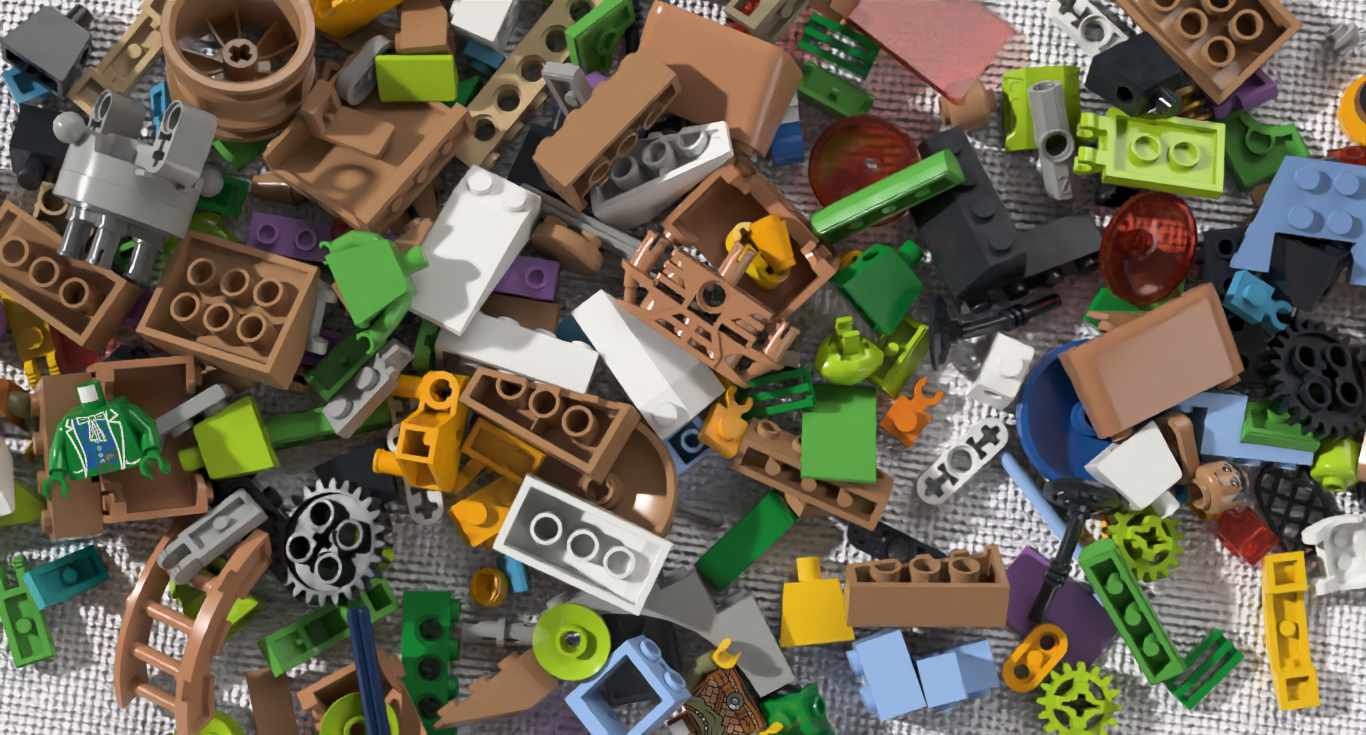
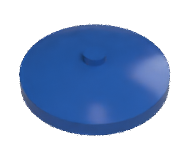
M1090 339L1069 342L1045 354L1026 376L1018 395L1016 426L1022 448L1032 465L1049 481L1058 478H1081L1098 482L1086 471L1084 466L1113 443L1110 437L1098 438L1057 355L1073 346L1077 347ZM1168 408L1146 420L1154 421L1157 417L1164 414L1170 409Z

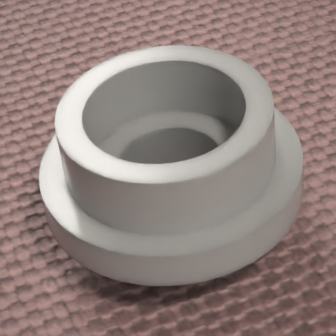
M1339 22L1326 32L1325 38L1327 40L1324 42L1323 48L1326 52H1332L1336 57L1347 53L1361 40V36L1357 32L1359 27L1355 22L1348 24Z

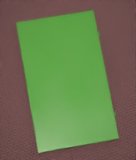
M813 383L817 404L802 408L801 457L799 458L801 461L800 478L876 484V388ZM803 392V399L806 398L805 392Z

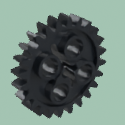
M1310 319L1301 324L1295 321L1291 325L1286 326L1285 330L1275 333V337L1267 342L1269 350L1262 354V357L1268 363L1261 367V371L1270 375V378L1263 382V385L1273 388L1275 393L1269 397V400L1281 403L1277 413L1281 415L1287 412L1290 415L1289 426L1300 423L1302 435L1305 436L1313 431L1316 441L1326 437L1329 443L1339 438L1343 441L1366 427V373L1364 370L1366 360L1360 361L1357 356L1361 351L1359 347L1351 350L1348 346L1350 337L1347 335L1339 339L1337 327H1333L1326 332L1323 321L1313 325Z
M331 478L329 483L319 479L317 480L316 488L308 485L303 486L304 497L291 495L294 504L293 509L281 508V511L287 518L285 522L278 521L274 523L282 532L281 536L271 538V542L280 544V550L271 554V558L282 560V564L275 569V572L287 575L282 585L294 588L292 596L305 598V603L319 604L321 607L332 608L333 604L345 607L347 606L348 599L353 601L361 600L359 589L369 592L373 591V586L370 582L371 577L378 579L384 577L377 568L379 564H390V560L382 554L383 550L393 548L394 544L384 541V536L391 533L393 528L382 525L381 522L389 516V513L377 510L381 500L369 497L370 489L358 487V483L348 480L344 482L341 479ZM330 508L331 516L329 521L326 523L325 515ZM359 529V539L354 544V534ZM309 542L310 550L307 556H305V547ZM338 563V573L334 578L333 568Z

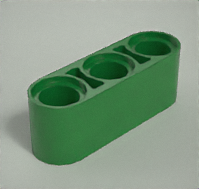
M773 488L693 565L721 593L789 529L799 517L784 497Z

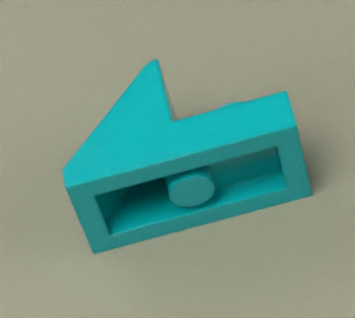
M92 544L30 570L22 578L39 611L55 604H65L110 579V576Z

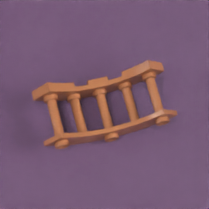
M203 513L176 516L171 527L155 548L134 590L126 599V612L121 624L115 654L113 686L117 706L124 709L139 695L173 712L177 735H198L216 717L214 709L215 676L209 672L213 655L221 654L226 636L232 622L226 619L237 598L245 600L256 581L274 561L271 558L272 549L269 534L256 528L245 540L236 542L224 552L232 557L219 576L212 578L199 572L195 578L186 582L206 592L207 596L195 620L160 604L162 595L170 581L169 575L172 569H168V571L166 569L163 570L157 564V556L169 544L179 538L178 535L200 519ZM154 619L187 634L188 641L182 661L148 646ZM147 663L174 676V680L177 682L176 696L149 683Z

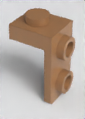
M319 79L312 91L307 92L302 100L300 111L311 135L373 159L381 158L396 133L393 124L341 105L333 83Z

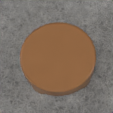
M547 215L544 222L537 224L531 234L530 241L538 252L548 260L559 262L561 268L581 276L594 277L598 275L604 264V258L598 250L602 244L599 238L586 231L578 234L568 229L567 224L554 215Z

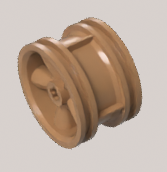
M308 0L166 1L161 15L160 30L163 53L166 60L165 68L168 91L172 102L180 100L215 115L217 118V129L214 138L230 142H255L282 133L292 122L296 113L300 111L302 100L306 93L312 91L316 83L314 56L315 21ZM240 26L260 28L266 30V33L254 45L249 40L241 39ZM209 33L213 35L222 47L215 53L214 57L191 50L197 41ZM294 51L295 54L284 67L277 72L270 71L271 64L269 60Z

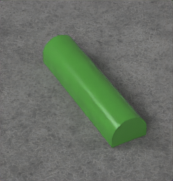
M944 149L810 215V224L813 235L831 244H835L963 183L965 179L962 169L954 154L949 149Z
M387 398L351 436L393 427ZM326 406L263 419L274 451L342 437L335 433L322 410Z
M1110 538L1100 539L1084 548L1079 555L1078 563L1149 684L1153 686L1187 672L1185 662L1114 540Z

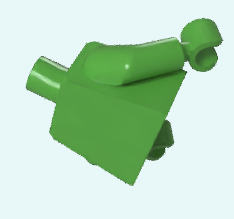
M352 230L336 238L334 241L321 242L319 247L320 249L330 250V254L325 256L327 261H323L324 265H329L355 326L364 329L370 327L356 336L358 341L369 339L371 346L366 351L369 355L379 351L387 344V338L398 327L411 307V298L417 294V289L410 275L429 267L430 264L420 245L400 253L394 241L388 238L384 239L379 233Z

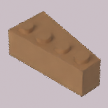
M643 45L636 53L628 54L621 61L618 71L608 81L600 82L592 91L591 98L580 109L572 110L565 118L563 126L553 136L543 139L537 146L532 159L547 185L580 214L588 204L584 196L594 184L599 188L605 184L610 177L607 172L612 162L617 157H627L635 147L639 137L637 132L640 128L650 129L680 93L682 88L677 74Z
M480 366L459 398V401L471 412L599 484H602L641 418V415L630 404L616 403L586 393H576L562 389L559 386L529 381L523 377Z
M91 372L42 376L34 388L35 393L29 394L30 416L38 417L39 432H33V449L35 456H42L43 471H37L39 495L43 494L42 485L44 481L52 477L48 474L49 454L57 424L63 420V417L70 408L81 405L76 386L83 382L91 381ZM68 475L65 477V481L72 489L71 497L67 500L62 498V485L53 488L52 500L49 501L46 498L47 510H41L43 534L50 533L51 542L100 537L104 531L99 479H93V476L71 481Z
M997 544L984 546V553L969 554L967 549L952 550L951 557L933 559L930 554L915 555V558L909 563L903 564L895 558L847 564L843 603L847 627H859L862 629L872 627H898L901 629L912 627H937L939 629H949L952 627H975L978 629L1006 627L1010 585Z

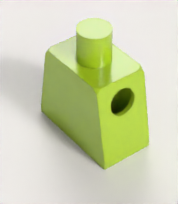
M251 396L241 398L193 427V432L198 444L178 451L180 463L186 473L206 466L208 474L213 480H224L280 468L257 401Z

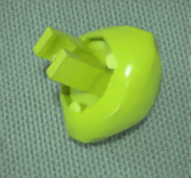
M851 316L836 318L835 328L825 336L815 356V370L817 373L831 383L840 386L860 383L879 369L884 358L883 351L874 342L861 336L858 330H852L853 319Z

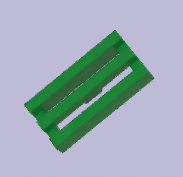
M813 12L797 45V49L865 81L882 44ZM815 27H821L871 52L868 55L815 30ZM810 37L865 63L863 68L808 43Z
M809 366L755 377L748 381L750 386L754 387L802 376L803 384L749 395L748 389L733 383L737 387L739 394L737 398L738 405L741 400L749 396L753 398V402L801 392L806 393V398L756 409L751 407L749 411L741 415V418L747 420L752 419V417L757 418L816 405L817 400Z
M1214 627L1183 658L1188 669L1215 641L1220 644L1178 687L1173 682L1182 674L1161 682L1187 710H1191L1245 657L1234 647V644L1229 639L1223 636V633L1218 628ZM1228 652L1230 656L1186 697L1184 694Z

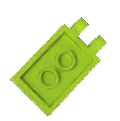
M1109 107L1106 117L1085 112L1081 114L1080 123L1076 125L1075 139L1080 141L1098 139V150L1086 146L1079 147L1078 157L1074 158L1073 173L1090 175L1102 172L1101 183L1219 200L1223 193L1226 124L1175 116L1167 118L1161 114L1147 112L1139 117H1130L1120 109Z

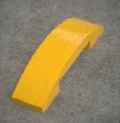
M1304 551L1263 555L1261 581L1264 630L1270 671L1279 709L1283 711L1320 706L1316 667L1311 665L1303 592L1308 590Z

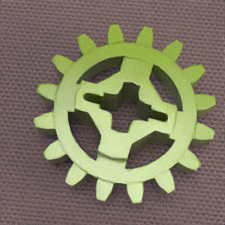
M1121 504L1118 512L1107 515L1112 525L1103 527L1101 532L1114 540L1137 581L1143 580L1145 584L1155 582L1156 579L1167 578L1170 576V569L1180 566L1175 556L1185 553V549L1178 546V540L1185 538V533L1176 532L1175 527L1181 522L1179 518L1170 520L1166 517L1161 519L1151 505H1148L1143 510H1130ZM1138 516L1136 520L1132 521V526H1126L1132 517ZM1155 555H1160L1159 559L1149 566V562L1154 561Z
M1077 660L1075 669L1072 670L1067 662H1062V673L1058 674L1051 670L1048 673L1051 678L1049 684L1046 682L1038 684L1045 692L1044 696L1034 697L1035 702L1043 705V709L1035 714L1039 719H1048V722L1043 727L1047 733L1057 729L1056 735H1094L1096 733L1098 735H1108L1104 729L1105 725H1117L1118 722L1111 717L1112 711H1120L1122 706L1113 703L1112 698L1118 696L1120 692L1116 688L1108 689L1107 686L1113 679L1110 675L1106 674L1100 678L1098 677L1100 667L1093 664L1086 671L1085 662ZM1088 679L1097 686L1102 698L1094 697L1089 691L1090 684ZM1069 680V686L1060 694L1055 693L1062 683ZM1079 694L1080 698L1093 705L1078 707L1076 713L1075 709L1062 702L1077 700ZM1053 709L1061 710L1065 714L1067 727H1064L1057 720ZM1095 714H1100L1093 724L1086 727L1087 721Z

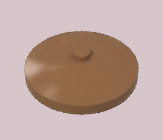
M638 421L602 484L548 455L537 475L662 538L673 520L677 507L679 484L674 460L659 436L640 421Z

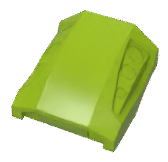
M1057 65L1027 67L1003 72L1001 75L1002 123L1005 153L1038 149L1033 138L1034 126L1027 88L1036 82L1044 80H1059L1061 82L1070 134L1075 142L1074 149L1082 147V141L1075 139L1076 125L1081 120L1079 97L1080 67ZM1055 134L1050 136L1045 145H1057L1061 141L1062 135Z

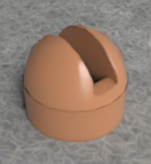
M300 363L296 373L305 377L312 368ZM292 380L288 390L296 394H306L314 386L308 382L306 385H303L296 380Z

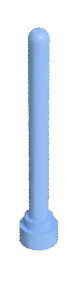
M1002 448L997 453L998 461L1059 540L1062 541L1067 523L1053 505L1044 498L1042 491L1009 449ZM1080 540L1073 554V558L1077 563L1080 553L1085 548ZM1094 592L1092 595L1104 607L1098 595Z

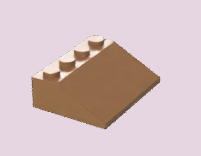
M1113 0L1143 32L1147 31L1181 68V71L1216 107L1303 26L1279 0Z
M188 229L185 239L179 240L135 332L158 350L177 356L193 355L195 362L287 391L304 356L321 270L313 265Z

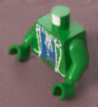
M91 380L77 385L76 391L81 405L70 408L63 417V420L57 424L49 454L48 474L52 477L44 481L42 493L51 501L53 488L62 485L61 496L64 500H67L72 494L70 485L65 481V477L68 475L71 481L135 466H140L142 475L154 480L152 468L158 462L160 471L167 475L171 470V465L166 459L160 457L163 449L157 423L137 405L130 404L126 396L105 400L100 380Z

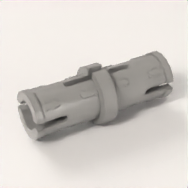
M498 617V621L463 618L461 642L496 645V648L502 649L505 648V645L533 647L532 635L536 623L507 621V618Z

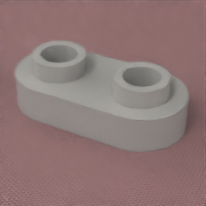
M377 35L374 38L368 39L354 60L338 73L336 78L337 95L351 105L361 103L378 84L375 56L397 55L395 42L384 35Z

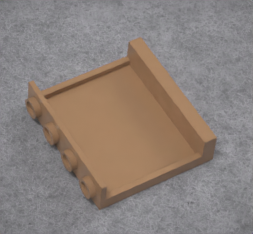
M362 46L354 55L349 56L345 60L343 67L329 81L333 83L335 90L338 73L354 60L360 53ZM377 84L369 95L357 105H351L340 97L339 100L343 106L394 125L396 133L380 159H373L311 135L301 111H298L288 127L268 144L262 156L272 175L357 231L379 233L383 236L476 131L469 110L456 102L452 108H449L441 102H383L380 100Z

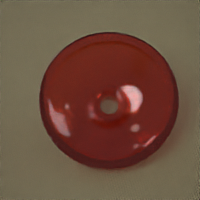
M851 115L832 123L814 143L808 162L809 181L819 203L823 207H827L921 161V157L910 136L895 123L875 115ZM867 158L873 159L877 164V168H869L865 160ZM910 208L890 218H887L871 227H879L894 222L895 220L903 216Z
M1150 190L1130 198L1115 212L1101 240L1099 266L1104 284L1116 298L1132 305H1150L1166 298L1182 283L1193 263L1198 241L1195 217L1183 199L1169 192Z

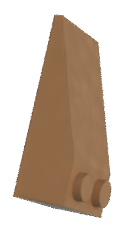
M6 199L0 207V290L80 346L101 354L144 292V289L112 267L111 270L101 268L99 266L101 260H98L97 266L85 262L89 254L86 250L83 252L82 261L57 254L56 252L60 247L63 235Z

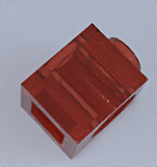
M1238 506L1224 511L1215 520L1218 525L1210 531L1242 566L1253 567L1280 541L1249 506Z

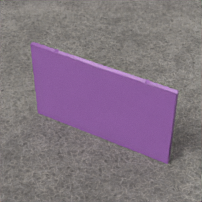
M1027 545L1006 570L1010 585L1006 622L1024 637L1032 628L1038 625L1028 619V614L1044 582L1042 575L1046 572L1047 565H1049L1047 558L1041 557ZM1067 578V580H1064V587L1058 588L1042 623L1057 625L1067 637V651L1058 663L1061 665L1062 662H1067L1073 670L1077 660L1083 661L1087 671L1118 629L1105 607H1102L1095 598L1071 579ZM1045 635L1040 639V646L1044 649L1052 647L1054 639L1050 635Z

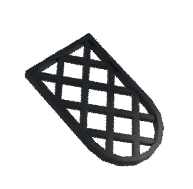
M1270 462L1261 469L1256 478L1255 495L1259 508L1262 510L1283 553L1289 552L1283 541L1286 540L1294 543L1292 552L1298 551L1300 545L1312 549L1304 553V559L1317 554L1315 544L1307 545L1301 541V532L1305 527L1312 525L1307 523L1311 509L1324 513L1323 519L1335 516L1319 483L1311 477L1310 469L1306 465L1297 464L1299 469L1296 478L1284 475V469L1279 468L1278 472L1270 470L1273 467V462ZM1303 472L1308 475L1312 484L1301 480ZM1265 474L1276 477L1272 490L1261 487ZM1281 479L1294 483L1290 496L1277 492ZM1299 485L1312 489L1308 503L1295 498ZM1261 492L1270 495L1267 505L1263 501ZM1316 494H1318L1324 508L1313 505ZM1275 497L1288 501L1284 514L1271 510ZM1293 503L1306 507L1302 521L1289 516ZM1271 515L1282 519L1279 530ZM1287 521L1300 525L1296 539L1283 534Z

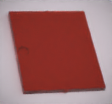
M862 0L846 19L847 23L954 105L958 104L980 74L989 69L991 60L1015 31L1014 28L977 0Z

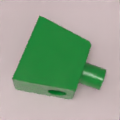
M907 240L897 251L877 243L836 272L829 279V282L872 330L890 336L923 289V283L911 269L925 255L920 247L911 240Z

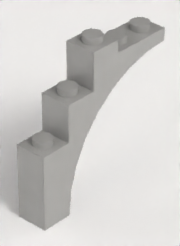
M685 566L668 573L664 576L666 582L660 584L658 578H656L640 615L669 620L697 632L717 647L723 639H731L732 642L726 649V652L734 655L741 651L742 654L736 664L744 671L760 697L796 680L794 672L752 591L743 594L742 590L732 592L720 600L722 606L716 608L696 567L687 571ZM583 590L571 597L565 592L546 602L548 609L542 613L543 615L547 610L559 604L578 603L593 609L599 615L633 614Z

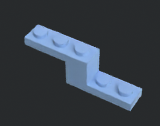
M1211 387L1169 408L1180 412H1192L1191 422L1193 424L1197 453H1199V458L1212 462L1223 458V456L1234 457L1237 463L1249 466H1260V460L1272 461L1274 467L1287 470H1296L1297 464L1312 466L1314 452L1241 442L1248 396L1235 390H1219L1218 388Z

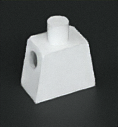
M994 332L966 396L1002 411L1014 400L1036 348L1004 332Z
M1145 420L1132 426L1133 434L1113 442L1085 465L1084 468L1099 483L1117 491L1121 496V503L1128 509L1143 510L1148 505H1151L1159 517L1163 519L1180 507L1179 502L1169 491V488L1181 479L1182 471L1156 423L1153 420Z

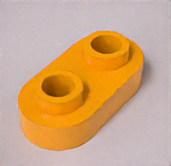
M1041 623L1032 628L1003 662L1002 677L1009 688L1017 692H1028L1033 690L1045 678L1067 651L1068 640L1063 630L1052 623ZM1045 635H1050L1054 639L1052 647L1048 649L1040 646V639ZM1024 664L1028 667V673L1025 677L1019 678L1014 675V669L1017 665Z

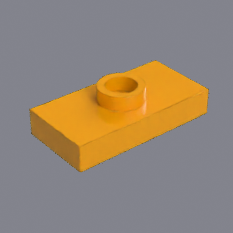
M478 417L460 449L462 453L520 486L527 472L538 475L548 457L547 454L482 417Z

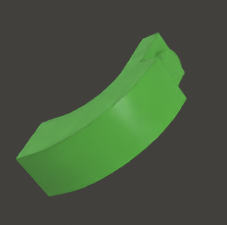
M385 577L382 579H370L373 586L372 592L359 589L361 594L360 601L348 599L347 606L345 607L334 604L332 608L322 607L258 641L257 645L275 678L350 638L346 615L349 609L367 606L370 611L371 623L374 624L401 608Z

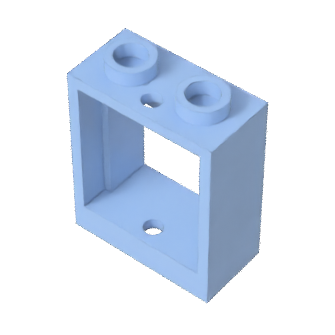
M641 635L626 640L607 658V661L597 673L586 678L564 700L591 735H650L692 695L685 688L686 683L682 676L675 670L670 669L663 660L659 647L652 640ZM628 658H630L663 700L631 731L626 728L597 690Z

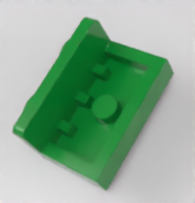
M807 683L800 693L765 697L759 704L767 728L775 722H780L783 725V728L773 735H836L830 728L826 716L825 700L819 695L815 683Z

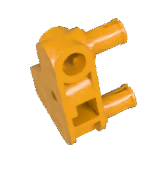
M433 370L423 377L400 374L397 378L400 385L389 396L420 400L419 406L415 412L401 422L396 452L377 449L373 458L374 473L405 477L407 483L412 487L450 492L457 478L461 457L460 449L463 446L469 409L459 401V398L471 378L446 371ZM447 385H449V387L452 389V393L450 397H447L446 401H444L442 397L443 389Z

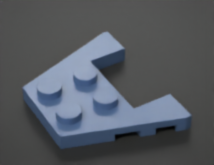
M1285 156L1262 200L1263 204L1253 223L1251 222L1244 234L1245 238L1238 252L1234 253L1230 261V267L1268 273L1276 232L1346 241L1352 243V253L1349 258L1345 283L1366 286V166Z

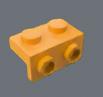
M502 476L450 507L473 548L480 549L484 547L486 551L493 548L496 537L521 487L520 485Z

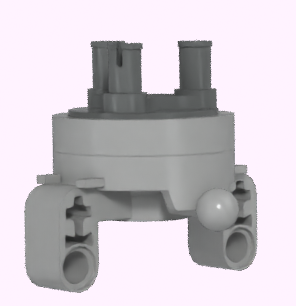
M107 89L98 97L88 126L85 125L80 115L70 111L61 113L53 121L55 136L63 143L69 144L52 195L63 199V203L70 205L65 218L69 221L56 253L82 261V255L91 229H96L97 227L98 229L85 262L97 266L101 252L104 250L99 266L111 270V264L121 236L132 237V242H135V246L123 276L148 284L158 251L163 252L167 239L171 240L172 237L180 240L185 239L199 196L213 197L219 194L223 188L224 180L221 173L213 167H204L216 133L217 118L209 112L180 100H175L167 108L154 145L151 146L137 141L146 115L145 105Z

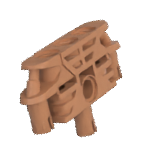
M649 229L648 234L631 260L622 258L621 265L625 269L623 284L625 292L624 298L617 297V303L667 339L744 389L751 387L748 382L750 379L756 376L760 377L772 369L780 371L785 368L780 363V360L801 330L792 325L786 335L781 337L789 321L780 317L761 348L754 345L759 336V331H763L767 325L766 321L771 319L775 311L736 286L753 259L758 255L749 248L742 259L738 261V257L746 245L736 240L735 245L716 272L680 247H676L671 253L672 258L667 259L664 263L665 269L659 271L656 277H653L649 273L667 246L670 245V242L662 237L652 250L651 247L659 234ZM660 282L684 297L685 301L683 302L659 285ZM639 283L649 291L642 303L635 302ZM717 284L724 289L726 299L723 304L713 305L707 301L705 291L709 285ZM695 298L703 311L710 314L721 313L716 322L690 306ZM721 325H726L731 330H733L734 332L748 340V343H744L743 341L732 335L730 332L722 328ZM743 355L755 361L751 363L750 367L741 372L736 368Z

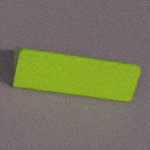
M453 55L375 56L378 92L381 101L453 102L457 99L459 77Z
M907 314L904 315L890 336L883 334L876 343L884 353L883 363L878 370L865 379L893 399L898 396L929 351V327Z

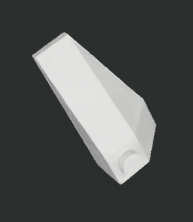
M721 121L684 127L679 133L663 135L660 131L648 134V138L637 140L635 147L627 157H617L612 162L607 172L610 177L601 188L594 184L590 189L593 214L600 221L622 232H626L653 219L734 156L727 123Z
M599 290L570 312L637 409L662 441L726 391V388L708 365L629 313L617 303L615 297L605 290Z

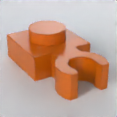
M925 377L915 383L911 400L901 394L877 424L906 448L911 446L932 419L931 416L924 412L925 408L937 404L943 397L944 392L938 390L932 398H925L922 395V387L928 381Z

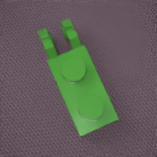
M23 554L13 557V566L19 587L10 589L7 571L2 562H0V617L17 669L58 656L44 609L39 611L22 578L25 573L31 570L30 564Z

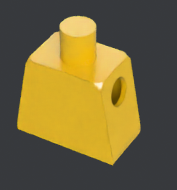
M819 556L796 558L799 581L782 583L779 625L780 647L855 640L853 627H847L843 605L844 596L839 579L837 577L822 578Z

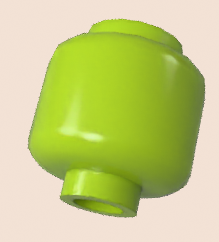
M1350 436L1343 441L1339 438L1332 443H1329L1326 437L1321 439V445L1314 452L1312 466L1310 465L1311 477L1321 483L1324 490L1330 492H1344L1348 486H1353L1360 482L1357 475V467L1362 446L1355 441L1354 436Z

